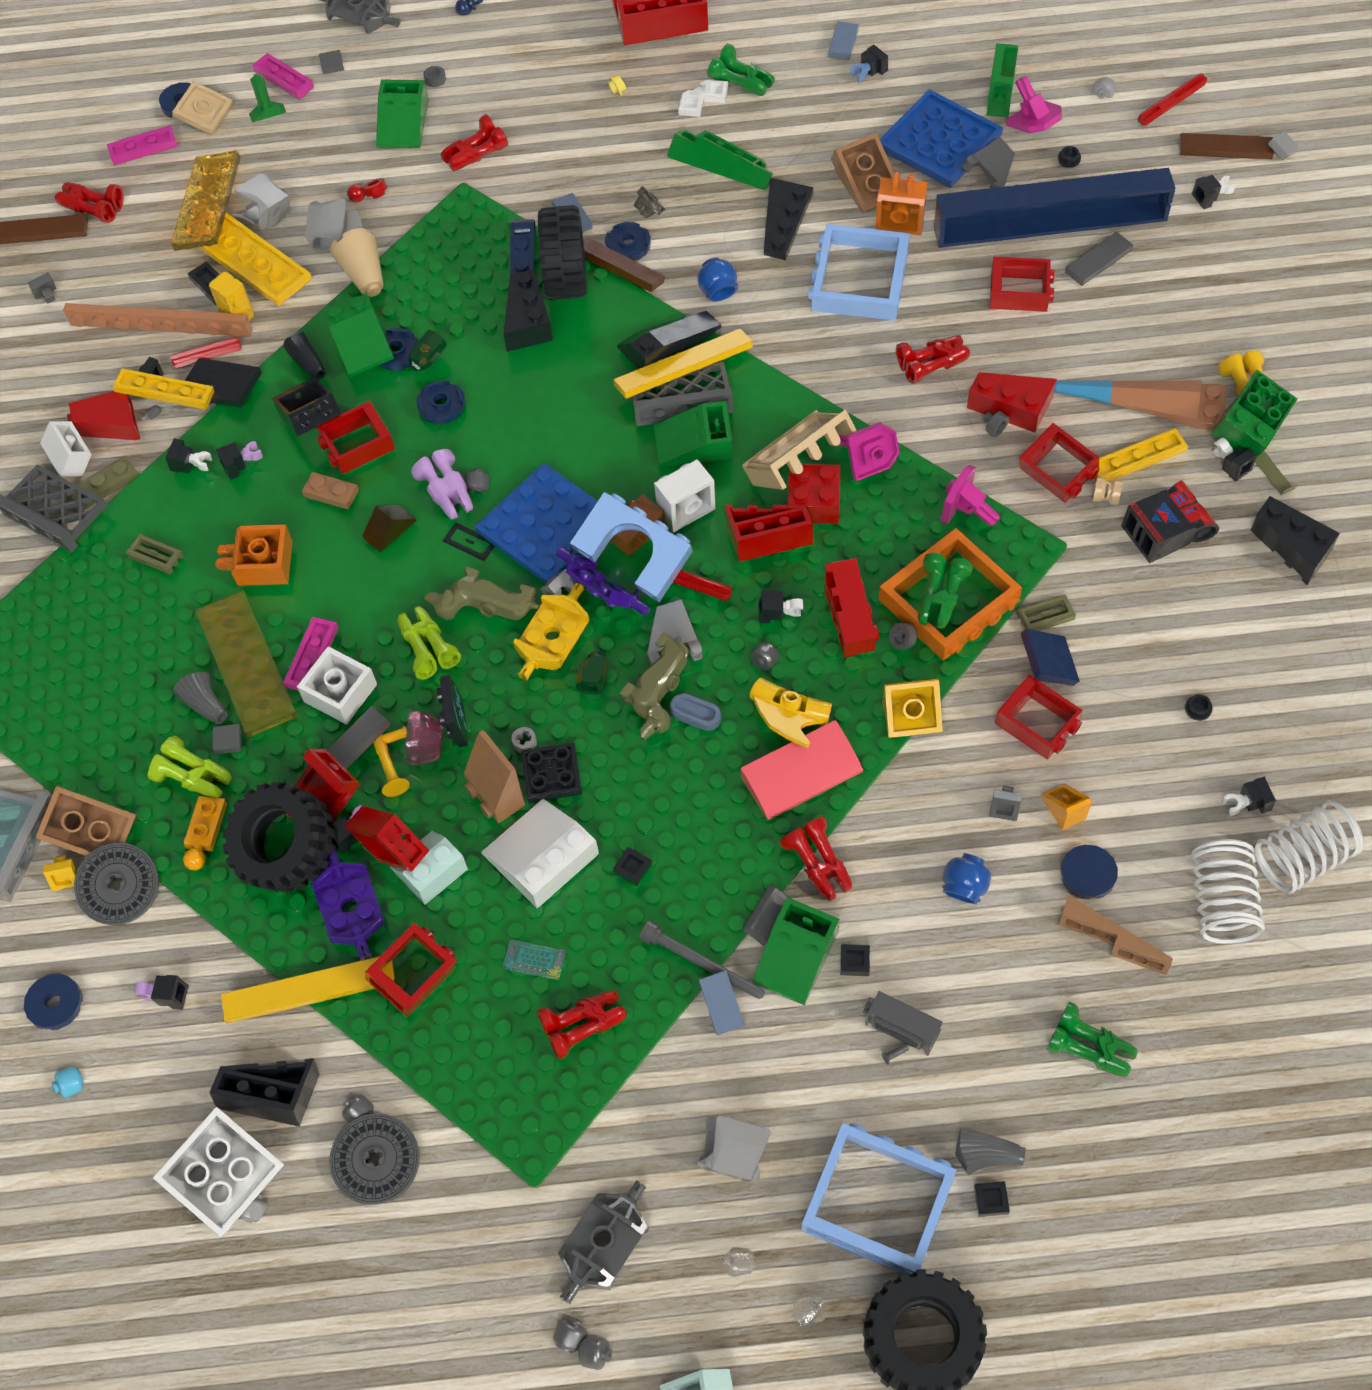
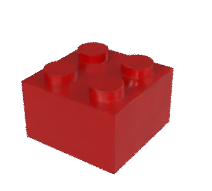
M801 464L803 471L800 474H793L789 469L788 505H806L813 524H839L840 465Z

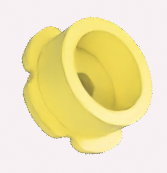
M618 74L613 77L609 76L608 86L613 94L619 93V95H622V92L627 88Z

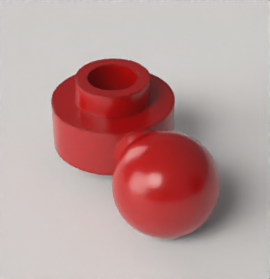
M384 178L374 179L363 187L354 184L348 188L347 196L354 203L361 202L365 195L376 199L385 194L387 185Z

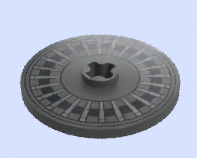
M110 843L92 851L80 864L74 881L75 897L82 911L99 923L113 926L130 923L145 914L152 906L159 887L158 871L153 860L140 848L127 843ZM114 878L123 880L119 884V890L110 887L114 884Z
M367 1114L348 1123L335 1138L330 1152V1171L339 1190L351 1200L366 1205L384 1204L398 1198L410 1187L419 1168L420 1151L414 1134L401 1120L387 1114ZM374 1151L377 1155L382 1154L383 1156L379 1159L378 1166H374L372 1163L367 1164V1161L371 1159L370 1153Z

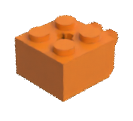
M894 172L893 178L881 177L877 199L876 230L921 235L928 182L914 181L915 174L909 173L907 180L900 179V172Z
M286 524L238 527L236 529L235 544H223L218 547L217 554L231 558L217 559V569L231 571L238 586L288 584L293 541Z

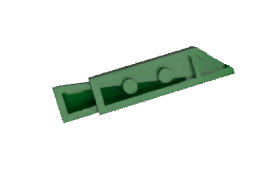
M684 128L674 133L667 154L670 159L762 190L768 188L773 175L771 171L765 169L766 163L763 159L707 130L698 135Z

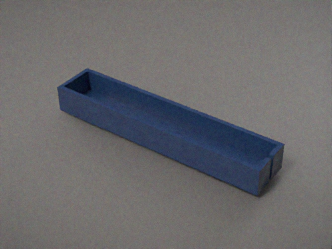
M1168 167L937 194L934 231L938 248L1164 222L1168 220L1171 209L1170 203L1173 201L1176 188Z

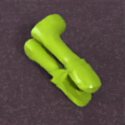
M417 606L414 608L418 623L412 625L405 612L398 615L397 621L401 634L410 643L416 656L413 663V672L418 679L424 680L433 676L437 670L436 661L424 642H430L438 663L445 669L456 666L461 659V654L455 646L446 643L441 638V630L438 628V625L421 606Z
M176 736L169 737L162 744L160 750L162 756L156 754L148 770V779L153 782L161 783L166 777H170L181 782L182 788L214 798H220L223 792L213 785L212 781L216 780L228 785L232 780L228 770L210 759L204 760L184 748L183 740ZM169 760L180 761L194 769L187 771Z

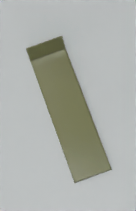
M1265 451L1255 459V462L1281 495L1295 489L1297 484L1294 486L1290 485Z

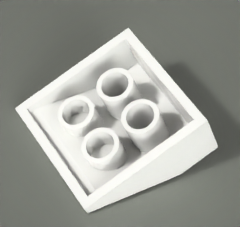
M544 799L482 851V855L536 908L540 907L599 854L596 840L575 820Z
M216 1107L158 1171L153 1179L222 1238L282 1169L284 1164Z

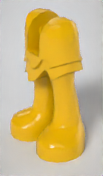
M1250 350L1244 354L1243 358L1240 353H1237L1219 363L1218 370L1223 377L1233 376L1237 385L1235 389L1237 396L1248 382L1246 371L1250 373L1251 377L1256 370L1263 373L1264 356L1260 351Z

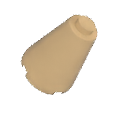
M357 228L343 233V238L339 242L335 239L331 244L330 251L333 257L362 294L367 293L369 297L378 295L384 285L374 233L372 231L368 233L367 229Z

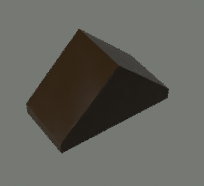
M400 505L376 506L362 537L378 552H382L416 522V518Z

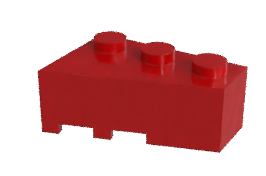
M978 372L969 389L967 408L984 415L987 412L994 415L1001 411L1009 417V424L1036 433L1054 397L1057 379Z
M725 505L726 526L739 562L813 544V523L806 505H773V509L757 508V505H749L748 508H733V505Z
M856 558L825 564L824 593L844 657L875 651L876 640H879V633L876 624H872V611L869 602L867 603L865 589Z

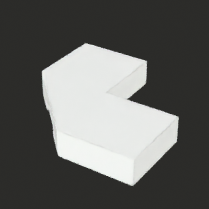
M705 80L692 91L689 89L682 93L678 114L681 116L700 117L704 101L725 103L729 88L728 81Z

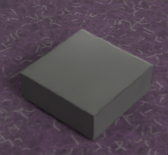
M340 50L319 54L323 74L344 70Z
M240 724L213 727V752L215 755L242 751V728Z

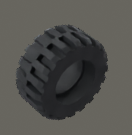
M575 205L542 208L538 211V237L546 297L550 300L582 298L587 294V277L580 210Z
M272 782L270 785L267 783L258 785L256 787L257 791L250 789L244 793L243 796L245 798L243 800L238 799L233 805L235 810L227 816L228 826L227 829H223L222 836L226 838V843L222 845L223 852L229 855L226 861L230 868L235 869L234 874L251 886L284 893L293 892L295 888L302 889L308 886V880L315 881L320 876L318 871L321 868L326 869L329 863L327 857L329 853L333 854L335 846L331 845L332 839L336 838L335 829H332L330 826L334 823L332 815L326 813L328 807L311 792L281 782ZM289 813L295 829L292 845L282 858L270 862L264 849L265 834L270 824L276 818Z
M917 1269L915 1274L910 1275L906 1271L898 1274L896 1280H888L882 1286V1290L874 1295L871 1305L867 1310L864 1323L865 1355H868L870 1360L869 1365L874 1373L877 1372L881 1377L880 1382L887 1388L891 1386L895 1390H960L973 1378L985 1354L987 1328L986 1324H983L982 1321L984 1314L981 1307L976 1306L973 1302L974 1295L969 1289L964 1291L960 1287L961 1282L955 1278H952L951 1281L943 1278L944 1273L935 1271L934 1274H926V1269ZM918 1306L930 1307L939 1311L950 1322L954 1331V1345L948 1357L942 1362L935 1365H920L910 1361L899 1351L895 1342L894 1329L898 1318L907 1309Z

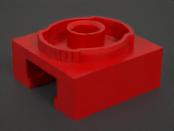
M612 0L624 46L709 31L707 0Z

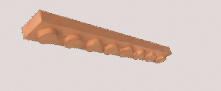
M65 303L63 309L70 325L77 327L88 326L119 328L123 330L135 329L189 334L229 335L235 337H251L253 330L247 314Z

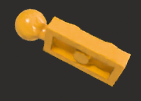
M198 797L184 840L186 849L190 850L184 854L183 863L189 870L201 869L206 862L203 850L213 851L227 807V802L223 798Z

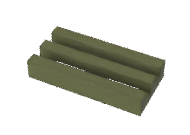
M142 534L137 536L126 552L128 558L169 575L173 572L172 567L178 565L177 560L182 559L184 556L181 550ZM140 543L155 548L159 551H162L172 556L167 557L165 555H162L155 550L140 546Z
M1066 594L1017 609L1016 612L1017 617L1021 619L1022 627L1024 626L1025 629L1036 631L1073 621L1076 617ZM1064 604L1063 607L1053 610L1049 609ZM1043 611L1041 614H1037L1027 618V615Z

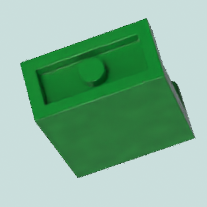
M996 43L987 116L1009 117L1018 45Z

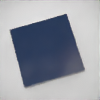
M1025 629L1020 633L1035 679L1072 686L1080 682L1065 636Z

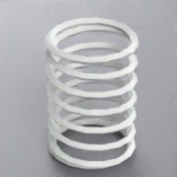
M1327 800L1323 801L1321 807H1313L1311 814L1303 813L1300 820H1291L1289 827L1281 826L1278 833H1269L1267 840L1258 839L1255 844V856L1259 867L1270 883L1278 890L1291 894L1296 890H1300L1304 884L1312 883L1315 877H1321L1326 871L1333 870L1337 864H1343L1348 858L1360 854L1363 850V835L1355 818L1346 808L1339 803ZM1326 806H1334L1349 823L1355 839L1354 850L1349 849L1347 836L1342 826L1325 809ZM1316 812H1320L1321 820L1316 817ZM1325 815L1332 821V823L1337 828L1342 838L1343 844L1333 834L1331 828L1327 823ZM1306 818L1311 819L1313 827L1318 836L1320 837V839L1329 849L1332 850L1333 859L1325 854V850L1322 846L1320 839L1317 837L1315 832L1305 823ZM1298 824L1301 826L1305 839L1311 848L1321 856L1322 865L1314 860L1309 846L1302 836L1294 830V825ZM1284 831L1290 832V836L1294 845L1296 846L1300 854L1310 863L1311 871L1303 867L1302 861L1297 851L1294 849L1292 844L1283 836ZM1276 837L1279 839L1283 851L1272 842V838ZM1262 844L1268 845L1273 859L1281 870L1292 878L1293 885L1287 884L1273 872L1262 853ZM1336 845L1340 847L1344 852L1337 849ZM1276 852H1277V853L1279 854V856L1283 859V861L1285 862L1286 866L1282 863V861L1280 860V858L1278 857V855L1276 854ZM1291 862L1299 869L1300 878L1296 876Z
M1236 839L1209 841L1199 845L1191 853V860L1197 865L1192 872L1195 876L1199 877L1194 883L1195 887L1200 890L1196 895V899L1202 903L1197 909L1199 914L1203 916L1199 921V925L1202 927L1200 934L1208 941L1223 944L1240 943L1255 939L1265 930V924L1260 918L1263 913L1261 906H1259L1261 897L1257 892L1260 885L1255 879L1258 874L1254 867L1256 859L1253 853L1255 850L1252 845ZM1235 844V845L1245 846V847L1248 848L1249 852H1248L1247 850L1243 849V848H1239V847H1235V846H1216V845ZM1215 851H1234L1246 854L1238 859L1222 858L1208 861L1198 859V856ZM1245 866V868L1236 872L1222 871L1209 874L1198 872L1203 867ZM1249 870H1251L1252 872L1251 876H1249L1248 874H1244ZM1234 877L1247 879L1237 885L1223 884L1210 887L1200 885V882L1204 880H1225ZM1252 882L1254 887L1251 889L1246 886ZM1234 890L1249 892L1237 898L1225 897L1206 900L1201 897L1208 892L1222 893ZM1254 895V902L1251 900H1247L1248 898ZM1234 903L1250 905L1237 911L1228 910L1214 913L1203 911V908L1210 905L1219 906ZM1254 908H1255L1256 911H1257V914H1256V915H1254V914H1252V913H1248V912H1250L1251 910H1253ZM1212 918H1221V919H1217V920L1211 921V922H1209L1208 924H1205V923H1204L1205 921H1207V920H1209V919H1212ZM1242 922L1234 925L1216 926L1225 923ZM1251 924L1258 926L1255 931L1235 938H1217L1206 934V930L1231 931Z

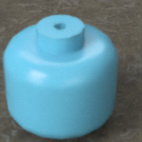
M73 1066L57 1071L54 1075L55 1082H52L53 1090L55 1093L60 1092L63 1098H68L80 1092L83 1088L84 1082L79 1069Z

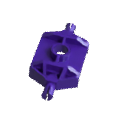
M564 547L558 549L556 556L566 562L567 569L565 573L569 575L570 580L586 586L591 594L604 599L607 606L627 607L628 609L636 610L642 616L649 612L650 607L638 598V589L630 594L624 587L617 583H610L606 580L605 574L595 570L598 564L597 561L594 563L586 557L572 554L564 549Z
M334 848L332 856L329 853L327 857L329 866L311 886L314 890L330 942L333 944L354 945L357 948L360 960H366L363 949L367 958H371L372 954L367 944L369 943L368 940L384 925L385 921L365 865L340 862L337 850ZM351 901L357 903V907L353 912H343V906Z

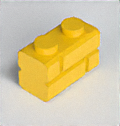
M227 271L222 272L210 282L209 287L217 308H219V313L247 314L249 321L254 317L253 309L242 282L236 278L234 279Z

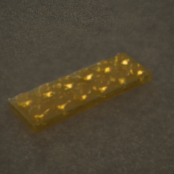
M237 150L195 158L171 241L174 251L190 250L203 246L209 247L218 244L241 158Z
M241 591L195 610L247 737L298 717L245 592Z

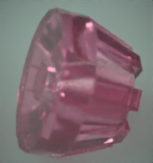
M410 710L406 734L405 764L421 765L439 760L442 744L441 735L443 734L440 719L423 711Z

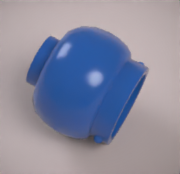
M714 257L702 264V268L698 272L697 282L701 291L707 295L706 297L710 301L718 302L734 295L738 289V283H736L737 273L729 261Z
M963 853L962 857L951 859L943 873V881L945 883L942 886L943 893L963 902L978 904L981 901L980 896L986 894L991 882V873L984 866L985 860L967 853Z

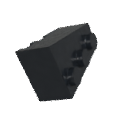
M534 269L510 275L503 332L507 352L553 341L550 320Z
M1269 496L1257 513L1251 531L1272 552L1276 551L1285 560L1284 564L1290 569L1293 567L1303 577L1302 581L1306 585L1310 583L1324 563L1340 534Z
M314 1058L305 1059V1062L297 1063L277 1061V1064L259 1066L258 1063L220 1066L209 1093L215 1106L221 1110L300 1127L320 1074Z

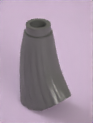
M197 672L188 674L176 683L173 693L187 706L216 724H221L225 721L228 712L212 691L209 673Z
M960 1129L955 1155L965 1172L970 1175L979 1169L989 1166H1023L1026 1148L999 1137Z

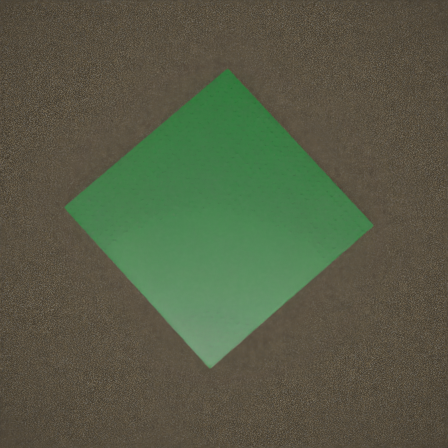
M461 183L379 257L384 286L378 295L369 297L385 334L387 330L402 328L410 330L420 340L427 330H432L444 338L447 346L429 368L423 371H415L410 366L403 370L391 371L378 365L353 377L349 376L323 311L363 295L353 281L296 332H304L326 370V375L319 381L333 394L341 414L370 401L391 434L395 450L344 474H341L337 466L333 468L327 457L328 450H322L316 437L320 436L317 427L297 436L281 419L272 400L273 397L311 379L290 357L284 346L279 347L259 366L262 374L241 408L217 404L179 438L184 441L185 446L191 447L193 454L203 451L211 454L212 461H202L207 464L208 471H202L192 465L189 474L170 471L165 459L169 451L168 448L107 503L108 506L75 540L78 547L72 553L59 547L0 600V752L52 795L56 786H61L136 814L125 843L140 848L150 856L157 868L159 882L274 977L282 980L362 960H360L357 948L354 945L333 944L330 942L314 890L311 886L314 881L308 880V886L302 889L295 888L293 892L284 893L251 886L234 874L235 869L229 867L226 861L229 855L224 854L222 846L226 843V838L222 836L223 829H227L228 826L227 816L235 810L233 805L237 800H243L245 798L243 796L244 793L250 789L257 791L256 787L264 783L270 785L272 782H281L295 786L309 764L303 758L308 749L328 750L371 706L391 724L382 734L401 729L405 726L409 738L388 743L387 747L397 776L400 779L408 780L410 783L408 790L395 797H387L382 793V788L387 784V779L379 755L376 753L372 743L346 769L360 785L336 821L342 816L349 820L353 810L358 806H366L393 813L419 840L423 839L431 831L444 836L463 855L468 870L424 905L390 868V865L380 863L359 841L343 854L337 848L336 852L340 862L365 865L385 921L384 925L368 940L369 943L367 944L372 954L371 958L381 956L415 923L420 928L422 926L426 927L434 935L435 938L433 940L441 947L443 945L447 946L455 954V969L408 1017L402 1014L376 989L309 1005L529 1186L538 1188L702 991L698 979L712 975L707 970L658 943L656 945L652 943L648 945L639 940L641 931L648 920L659 924L660 928L664 930L663 933L722 966L748 935L742 929L769 885L772 883L784 892L805 866L795 850H784L778 841L821 816H824L828 826L825 833L828 838L913 736L888 737L882 704L884 685L939 679L940 701H942L1066 551L1067 544L987 495L983 501L999 514V519L994 525L989 526L974 512L967 514L959 509L946 525L940 522L944 503L948 496L945 491L952 479L956 481L957 477L898 442L900 453L891 468L856 481L853 478L848 447L841 445L831 446L823 435L816 441L822 453V457L819 460H812L806 449L800 452L797 457L801 464L840 465L839 524H813L812 545L739 562L726 526L725 505H733V508H748L749 505H757V508L773 509V505H788L789 467L787 463L778 469L787 486L783 490L753 486L742 464L815 410L821 413L838 414L844 411L747 351H743L718 361L725 364L729 387H731L733 412L728 413L732 435L733 459L700 462L714 479L716 509L674 533L670 528L667 530L675 536L677 533H680L690 540L689 544L693 552L681 570L730 586L732 589L730 599L724 601L672 582L659 603L639 591V600L650 607L649 612L642 616V614L634 609L607 606L604 599L594 596L587 590L586 586L581 584L584 587V591H582L577 602L588 613L589 622L563 665L555 670L538 668L537 670L534 668L528 680L521 679L518 673L526 662L516 651L513 641L515 638L520 639L536 614V609L529 610L520 620H512L498 615L488 617L483 615L477 608L464 606L458 610L453 619L445 620L436 614L434 605L426 601L425 597L430 592L444 594L446 589L450 590L454 582L466 577L464 572L466 566L479 570L477 580L487 579L510 593H521V584L535 588L533 598H536V603L539 607L542 604L541 597L545 595L540 588L545 583L496 546L486 560L482 561L442 542V540L455 523L476 532L475 526L543 463L597 501L604 492L610 496L614 493L623 498L627 506L632 500L638 499L643 494L656 505L654 483L661 477L679 470L684 464L659 467L654 431L655 424L637 426L632 397L625 399L614 386L615 378L638 370L617 348V345L636 332L687 316L630 281L585 259L587 294L582 298L548 299L543 284L538 226H536L534 272L550 320L553 341L507 352L503 332L510 283L511 220H521L524 218L468 184ZM714 332L693 347L718 338L720 335ZM422 344L420 347L422 353L431 350L427 344ZM394 347L391 349V351H399L402 349V347ZM422 358L419 364H425L427 359ZM710 372L708 375L716 378L721 372ZM688 375L684 378L692 381L696 376ZM444 380L449 381L450 384L460 386L464 392L466 406L463 413L456 420L446 424H434L422 418L417 408L418 394L422 393V389L426 385ZM704 380L698 383V385L704 388L709 384V382ZM678 383L674 388L682 391L686 386ZM716 386V387H714L712 390L722 389V388H719V387ZM654 387L649 392L657 395L661 389ZM691 390L689 393H696L697 391ZM667 393L664 397L674 396V395H671V394ZM440 399L436 401L435 404L442 405L446 403L447 400ZM848 413L857 431L870 426ZM367 424L333 440L332 443L339 455H342L376 439V436ZM256 441L257 450H261L263 457L257 461L245 460L246 468L238 471L239 476L230 480L219 461L216 449L235 442L241 452L249 442ZM441 449L452 451L455 456V462L451 466L452 470L458 471L464 482L467 472L473 471L475 468L482 469L490 477L489 490L484 494L478 491L468 493L473 504V510L466 513L460 503L454 505L458 518L453 520L445 514L440 505L433 501L427 491L429 482L427 480L417 481L411 474L414 464L426 456L430 459L437 476L443 479L442 472L437 469L432 460L433 452ZM315 472L356 484L359 491L349 510L304 497L302 490L311 473ZM400 505L416 518V522L382 552H378L362 537L376 506ZM286 524L293 541L288 584L238 586L231 571L217 569V559L231 558L217 554L218 547L223 544H235L236 529L238 527ZM956 528L1022 587L1021 601L1015 605L1014 610H1007L995 625H988L976 640H969L963 645L958 654L953 653L944 661L918 637L913 647L909 649H896L890 641V630L895 624L903 622L879 601V589L883 583ZM459 529L450 538L480 554H483L490 545ZM139 534L182 551L184 556L182 559L177 560L178 565L176 567H172L173 572L171 575L128 558L126 552ZM467 538L473 541L474 544L466 542L465 539ZM649 539L631 556H628L609 541L596 560L598 564L595 570L605 574L606 580L610 583H617L624 587L628 593L632 594L637 589L635 582L652 557L653 542ZM140 543V546L155 550L162 555H165L167 557L172 556L162 551H159L155 548ZM956 552L947 559V569L939 591L945 590L948 569L952 559H965L959 552ZM856 558L865 589L867 603L869 602L872 611V624L877 626L879 640H876L875 651L844 657L824 593L825 564ZM973 566L970 577L962 582L958 588L957 595H959L957 606L954 608L947 626L944 629L937 628L938 614L940 613L937 610H931L928 622L946 638L1003 592ZM928 575L900 595L917 612L921 597L925 594ZM561 588L562 595L566 596L569 594L565 588ZM762 589L783 591V602L797 598L802 599L803 609L801 610V616L793 617L783 612L781 620H770V624L759 623L758 602ZM682 599L697 640L701 645L703 658L693 661L689 651L687 663L679 675L680 680L677 687L673 691L668 690L660 701V706L670 715V728L664 733L655 732L649 738L643 740L640 731L646 719L640 717L635 712L633 704L627 705L625 703V699L620 695V692L628 682L637 686L640 675L650 667L647 653L656 608ZM417 606H421L438 625V628L441 630V638L446 643L455 646L461 654V659L456 666L445 669L438 663L430 642H424L437 664L435 674L424 680L418 679L413 672V663L416 656L410 643L401 634L397 621L398 615L405 612L412 625L418 623L414 608ZM312 617L337 622L339 628L330 648L371 668L377 683L347 725L308 705L303 701L298 690L286 688L283 683ZM550 632L546 635V638L549 640L556 639L559 633ZM763 642L772 644L779 652L778 662L769 671H762L756 668L750 659L751 652ZM594 651H604L607 653L605 688L599 695L584 694L577 691L576 688L577 671L584 664L588 655ZM197 672L210 674L212 691L228 712L225 721L221 724H216L204 718L173 693L176 683L182 677ZM450 675L463 698L468 746L459 748L454 739L448 738L446 727H442L440 723L439 711H443V705L438 701L436 689L441 687V676ZM759 678H764L798 694L832 703L828 723L834 720L837 721L863 769L862 773L770 820L766 819L743 782L741 767L792 741L771 730L758 712L754 700L750 699L751 689ZM686 693L713 703L720 709L721 722L717 728L705 731L676 720L670 712V701L674 696ZM240 724L242 728V751L215 755L213 752V727ZM822 725L805 726L801 731L804 735H807L821 728ZM521 727H528L534 731L537 740L535 749L568 743L575 744L582 795L546 801L580 824L596 840L599 852L592 861L538 908L482 855V851L539 803H528L522 756L515 751L511 740L513 732ZM482 730L487 733L515 768L525 806L499 824L492 816L488 818L479 805L481 801L477 797L473 799L464 787L467 784L464 771L478 733ZM171 736H176L183 740L184 748L204 760L210 759L228 770L232 776V780L228 785L216 780L212 781V784L223 792L220 798L226 800L227 807L213 851L203 850L206 862L201 869L195 871L189 870L183 863L184 854L190 850L186 849L184 840L198 797L204 795L182 788L181 782L170 777H166L161 783L148 779V770L152 759L156 754L162 756L161 746ZM528 737L519 740L520 744L524 745L526 741H529ZM169 760L187 771L194 769L180 761ZM286 814L276 818L270 824L265 834L264 849L270 862L282 858L292 845L295 834L292 818ZM405 834L401 835V839L403 840L405 838ZM806 835L807 841L815 854L818 851V849L813 843V841ZM628 847L652 860L651 867L638 886L613 872L614 866ZM321 868V869L318 871V872L320 873V875L322 874V872H323L325 869ZM352 901L346 903L343 906V912H353L357 907V903ZM415 938L392 959L396 984L410 997L442 965ZM526 946L554 952L555 959L552 970L555 972L554 966H556V972L559 968L558 978L555 979L556 976L553 978L552 976L551 978L542 976H549L547 973L551 975L550 972L553 973L552 970L544 971L517 965L516 961L520 947ZM511 958H513L514 962H510L509 964L508 959L510 960ZM560 959H561V966L558 967V966H557V963H558V962L560 963ZM511 963H514V964H515V965H512V966H513V970L510 968ZM615 990L619 1000L603 1010L606 1012L623 1006L627 1012L625 1020L604 1033L597 1032L572 1046L566 1057L558 1060L551 1047L549 1038H547L537 1010L542 1007H548L556 1014L565 1012L576 1007V1001L598 995L602 992ZM581 1019L559 1032H567L587 1021Z

